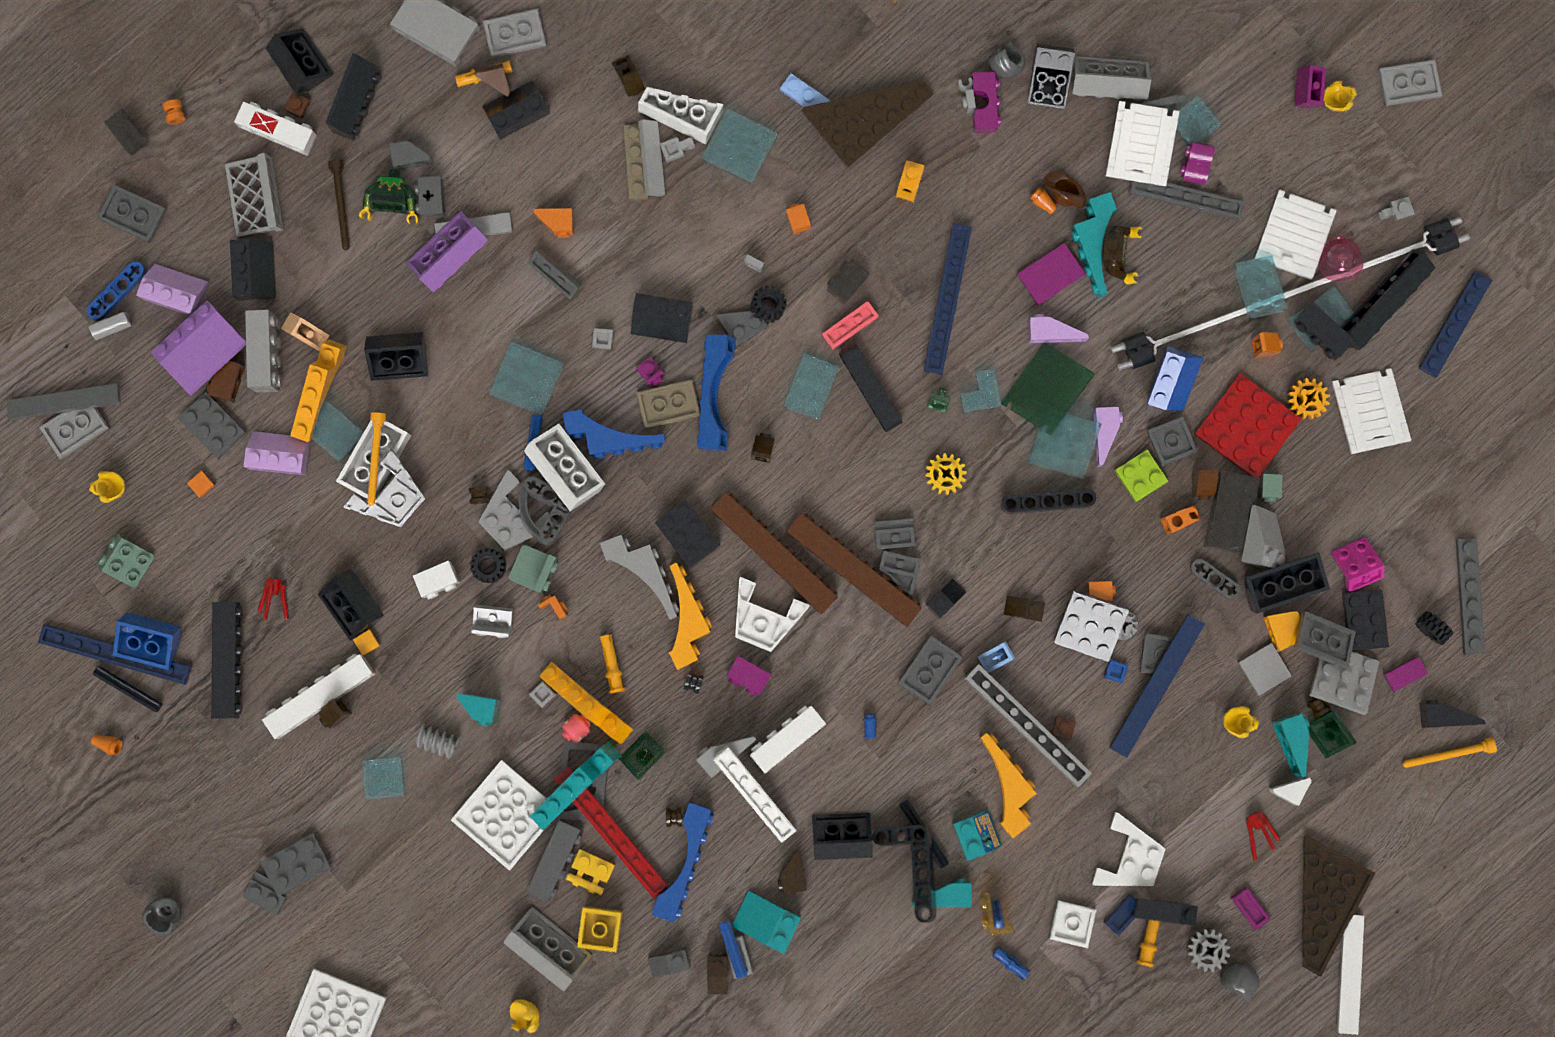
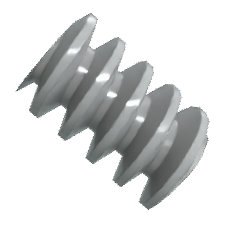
M423 723L417 736V747L422 748L424 746L425 751L431 748V752L435 754L438 751L439 756H443L446 753V758L450 759L458 748L460 737L456 741H454V734L446 738V731L440 736L439 729L432 733V726L425 730V724Z

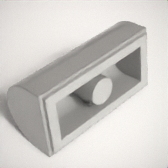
M121 312L89 325V330L97 341L129 328L133 324L129 313Z

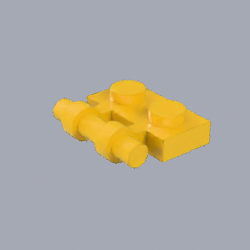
M579 849L572 868L578 870L577 875L568 873L566 880L572 882V885L576 887L579 885L588 889V892L592 894L602 895L604 888L598 886L600 880L605 883L608 882L615 864ZM584 873L594 877L592 883L582 879Z

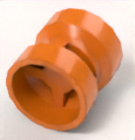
M169 100L162 104L164 111L167 113L166 121L168 124H178L186 120L185 114L181 110V100Z

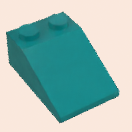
M1290 714L1272 721L1271 723L1292 775L1296 777L1306 776L1309 744L1308 727L1310 726L1308 719L1302 714Z
M748 890L732 927L784 954L801 920V916Z

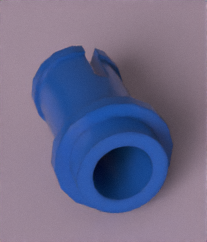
M876 714L864 715L862 719L865 729L864 738H877L876 721L878 718H876Z

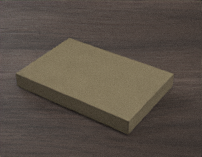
M692 379L636 392L645 430L700 417Z

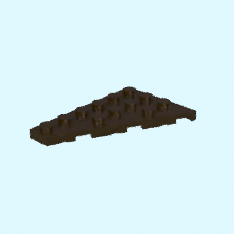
M923 80L806 106L801 111L848 168L934 94Z
M1307 835L1304 837L1302 967L1321 977L1376 873Z

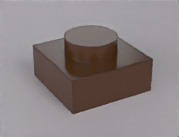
M292 92L284 110L303 118L310 100Z
M1056 716L1052 735L1071 740L1076 721Z

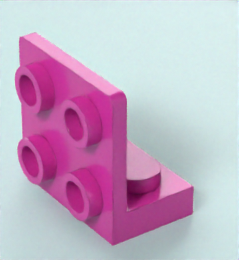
M1366 538L1359 539L1331 552L1333 559L1345 575V587L1349 593L1384 578L1385 565Z

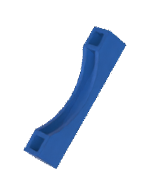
M707 335L704 343V375L701 381V415L698 420L700 428L697 444L698 449L705 451H727L728 431L723 425L719 414L718 389L726 367L734 358L735 338L729 335Z
M689 802L683 819L688 838L686 862L677 880L667 890L658 895L652 912L653 916L674 922L675 918H680L683 908L679 906L681 900H686L689 889L686 888L688 880L692 881L695 870L692 867L694 862L698 863L701 851H698L700 843H705L708 833L704 831L706 825H711L714 814H711L712 809Z

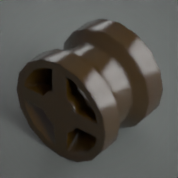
M488 487L469 488V493L471 494L470 504L489 503V498L486 495Z
M1318 698L1306 704L1312 710L1314 718L1320 717L1331 710V707L1324 700Z
M678 807L676 810L666 808L667 827L672 825L682 827V807Z

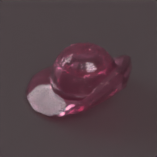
M1344 237L1330 240L1324 246L1320 256L1319 269L1322 275L1329 280L1341 282L1359 277L1363 270V259L1357 245Z

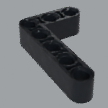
M921 825L885 827L874 830L872 840L879 846L911 845L915 917L923 923L933 922L936 918L931 831ZM923 829L925 836L919 840L917 832ZM901 831H904L906 834L903 841L898 839V834ZM882 832H885L887 836L886 840L881 843L879 841V835ZM921 849H924L926 851V856L924 859L920 860L918 857V852ZM922 869H926L927 877L922 880L919 872ZM923 889H927L928 897L923 900L920 893ZM927 908L930 916L927 919H923L922 911Z

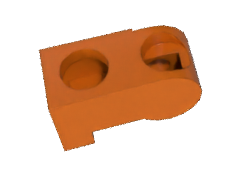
M1193 505L1165 516L1160 520L1166 534H1171L1201 518L1196 506Z

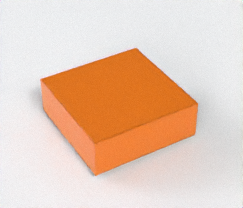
M200 471L187 483L199 498H202L215 486L203 471Z

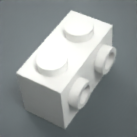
M450 561L413 575L421 597H427L428 600L439 596L438 592L445 590L448 592L457 588L456 585L460 583Z

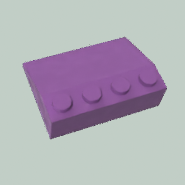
M206 300L157 345L151 353L189 395H192L246 345V341L221 312Z

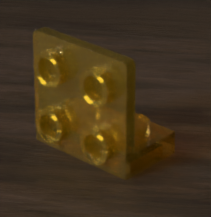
M983 892V897H980L981 909L985 911V917H982L983 929L990 935L1014 933L1013 924L1004 919V928L999 927L996 929L994 927L991 897L987 892Z

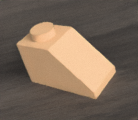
M291 312L281 327L283 331L319 352L322 343L327 341L330 336Z

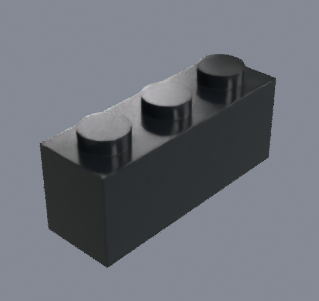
M1314 302L1310 303L1293 321L1296 324L1295 327L1301 333L1305 332L1315 346L1319 345L1329 359L1337 360L1355 342L1351 336Z

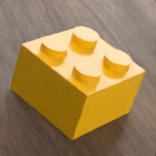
M584 906L582 908L577 948L617 952L623 911Z

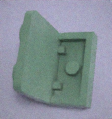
M117 533L115 537L113 536L108 543L109 548L106 553L100 555L97 567L102 572L134 588L139 584L152 563L154 555L129 542L124 536Z
M523 545L510 572L509 580L544 594V591L547 592L550 587L552 573L555 574L559 566V563H557L558 559Z

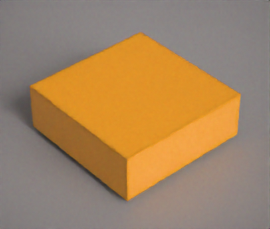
M370 629L353 639L362 656L380 647Z

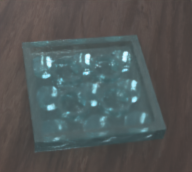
M727 108L702 156V160L753 185L778 133Z
M511 342L489 395L543 416L564 363Z
M1046 409L1028 463L1084 479L1101 423Z

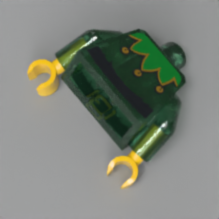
M392 169L389 171L388 176H378L376 181L365 189L362 205L364 209L359 213L361 219H364V214L368 212L367 219L369 221L372 220L373 213L371 211L407 214V211H409L406 219L407 222L410 224V217L415 216L416 224H418L419 218L415 214V194L411 187L406 184L405 179L400 177L399 171Z

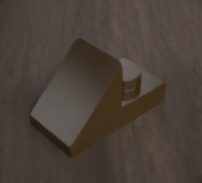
M1007 596L1003 615L1042 622L1045 603L1028 600V598Z

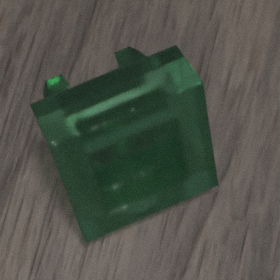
M939 388L938 393L932 392L928 408L946 413L951 398L945 396L947 389Z

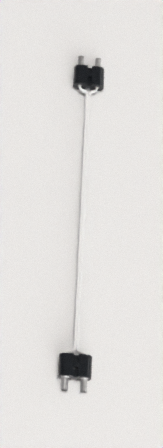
M1461 217L1450 221L1448 218L1424 226L1425 233L1423 234L1424 240L1422 242L1160 340L1153 341L1151 337L1146 336L1142 331L1121 339V344L1110 347L1112 353L1124 350L1128 355V361L1118 364L1119 370L1132 367L1134 370L1155 362L1156 347L1408 253L1412 249L1416 250L1427 246L1436 256L1459 248L1460 243L1470 240V236L1465 234L1457 237L1452 231L1453 226L1462 223ZM1427 239L1431 241V245L1425 243ZM1148 339L1150 340L1151 343L1155 344V345H1154V353H1153V351H1152V348H1151V347L1149 346V344H1148V343H1149Z

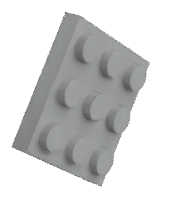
M1352 652L1349 667L1344 669L1318 658L1309 695L1365 715L1368 712L1379 661Z

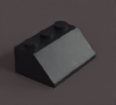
M303 28L275 34L265 47L295 94L310 91L333 75V72Z
M533 81L509 92L508 97L503 95L482 106L500 140L550 114Z
M254 239L230 240L232 297L238 301L276 298L273 242Z
M636 293L632 313L631 334L687 343L693 303Z
M423 332L366 337L364 352L371 381L428 376L427 351Z
M352 569L335 576L318 594L350 641L375 625L384 616Z
M870 813L812 815L814 860L873 858Z

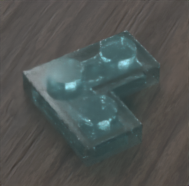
M995 369L976 372L978 391L960 394L963 414L1001 407Z

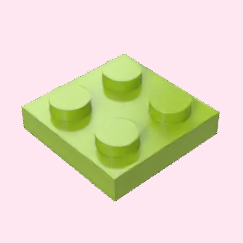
M1148 450L1115 470V473L1135 503L1168 482Z

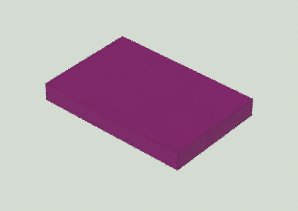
M1063 243L1018 273L1017 276L1039 306L1085 276L1086 273L1066 244Z

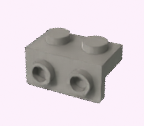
M475 605L471 633L478 636L509 637L512 631L513 609Z

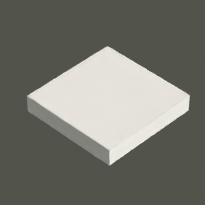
M1057 900L1049 939L1088 948L1096 909Z

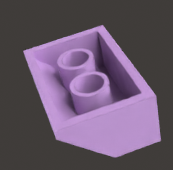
M154 264L142 278L136 296L142 300L190 316L201 306L209 282Z
M253 431L246 446L243 467L249 470L306 476L310 442L291 437L290 435Z

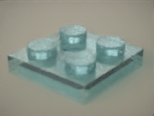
M1197 96L1179 110L1176 132L1187 145H1190L1191 141H1203L1221 127L1222 124L1200 97Z
M402 757L362 761L365 800L405 796Z

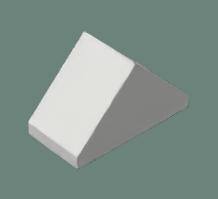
M1304 777L1269 788V791L1287 802L1299 806L1311 783V779Z

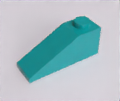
M955 878V882H949L935 889L936 907H971V883L967 882L966 878ZM929 893L921 896L923 900L926 899Z

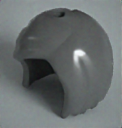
M1009 40L989 57L988 64L997 76L1012 78L1023 70L1025 57Z
M170 897L155 899L146 906L142 915L149 931L161 936L172 933L177 928L182 916L177 902Z
M1246 963L1230 965L1224 971L1220 980L1222 988L1225 990L1228 988L1236 992L1246 1002L1253 998L1260 983L1256 970Z

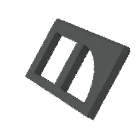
M564 741L561 773L568 768L570 749L597 751L604 744ZM608 769L590 785L596 787L593 796L603 808ZM579 809L563 811L557 817L559 819L588 821Z

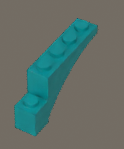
M1111 192L1089 199L1085 209L1088 217L1092 219L1075 224L1071 231L1072 240L1077 242L1079 247L1077 249L1078 256L1085 263L1084 272L1091 279V291L1098 299L1105 297L1108 293L1102 271V245L1110 217L1117 211Z
M609 742L604 744L530 818L542 831L546 829L622 755Z

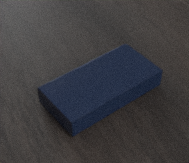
M1131 894L1104 921L1117 936L1135 919L1136 899Z

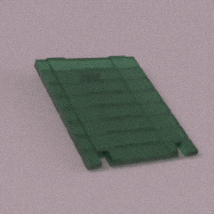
M1044 342L1001 404L1007 407L1011 402L1014 404L1011 407V411L1040 429L1046 424L1049 427L1045 432L1052 435L1095 373Z

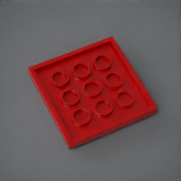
M1240 373L1194 435L1256 480L1302 418L1296 416L1295 413Z

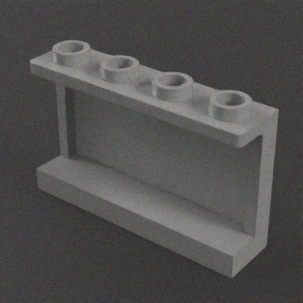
M405 0L390 23L392 29L458 67L461 62L459 57L474 33L480 31L477 24L478 21L471 16L465 17L454 6L452 8L448 7L443 0Z

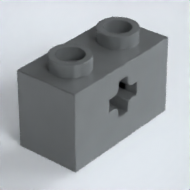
M441 176L417 177L418 183L415 184V193L419 196V202H416L417 214L420 213L422 219L445 218L444 187ZM429 194L433 196L430 198V201L426 199L429 198Z

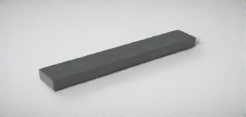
M1132 181L1129 194L1238 221L1241 218L1244 201L1169 182L1166 183V186Z
M116 383L7 400V418L9 420L120 404V385Z

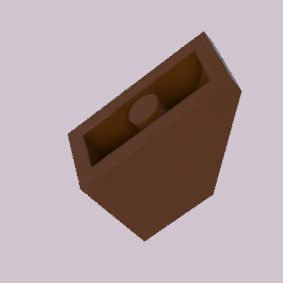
M1198 470L1191 474L1192 496L1198 497V500H1210V497L1216 494L1218 470Z

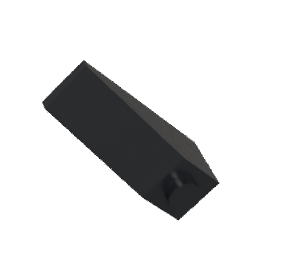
M1426 700V704H1420L1422 728L1485 724V720L1448 704L1438 703V700Z
M1136 898L1134 918L1196 926L1198 906L1180 902Z

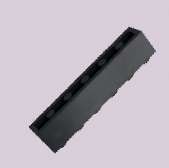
M1412 249L1341 326L1355 340L1350 346L1351 348L1361 350L1365 347L1367 342L1379 332L1387 320L1418 289L1422 282L1430 276L1436 267L1425 252Z
M212 602L211 719L239 718V714H242V703H239V695L242 694L240 676L242 675L243 668L242 664H240V656H242L243 647L240 645V637L243 635V627L240 625V618L243 616V607L240 606L239 602Z

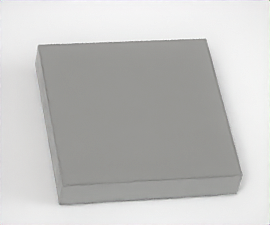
M1272 643L1238 662L1257 696L1292 677Z

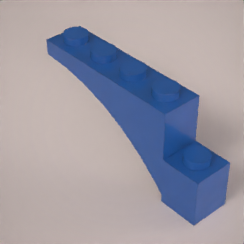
M582 410L563 413L567 435L572 437V440L582 439L583 435H586L589 455L591 457L594 456V459L605 458V454L613 453V456L625 454L624 451L632 450L633 453L641 452L645 447L659 449L662 448L663 444H666L664 434L633 435L622 433L596 423L585 416Z

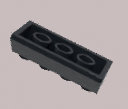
M352 53L325 122L332 133L353 141L361 132L360 124L362 119H365L368 114L367 106L369 101L373 100L375 95L374 88L376 84L380 83L382 77L378 66Z
M1319 552L1245 577V594L1251 611L1257 614L1330 590Z

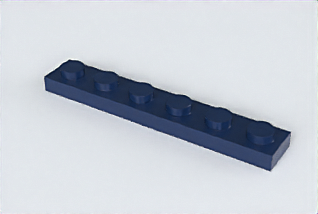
M1478 271L1473 272L1418 369L1434 378L1439 375L1492 282L1490 278Z

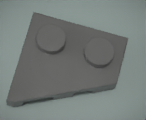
M883 551L879 570L896 585L900 586L908 595L913 596L921 559Z

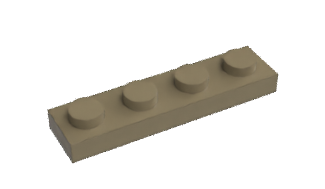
M639 124L624 125L629 200H649L648 195L645 193Z

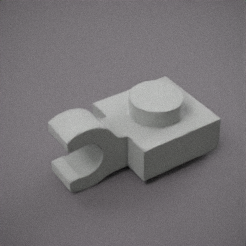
M971 78L968 79V86H963L961 79L958 81V88L964 92V97L961 98L962 107L966 108L967 114L973 113L974 109H976Z
M676 137L660 143L667 163L684 157V150L695 148L692 137L681 142Z
M1409 196L1390 202V208L1381 210L1382 212L1378 213L1380 220L1393 216L1394 221L1411 217L1415 214Z

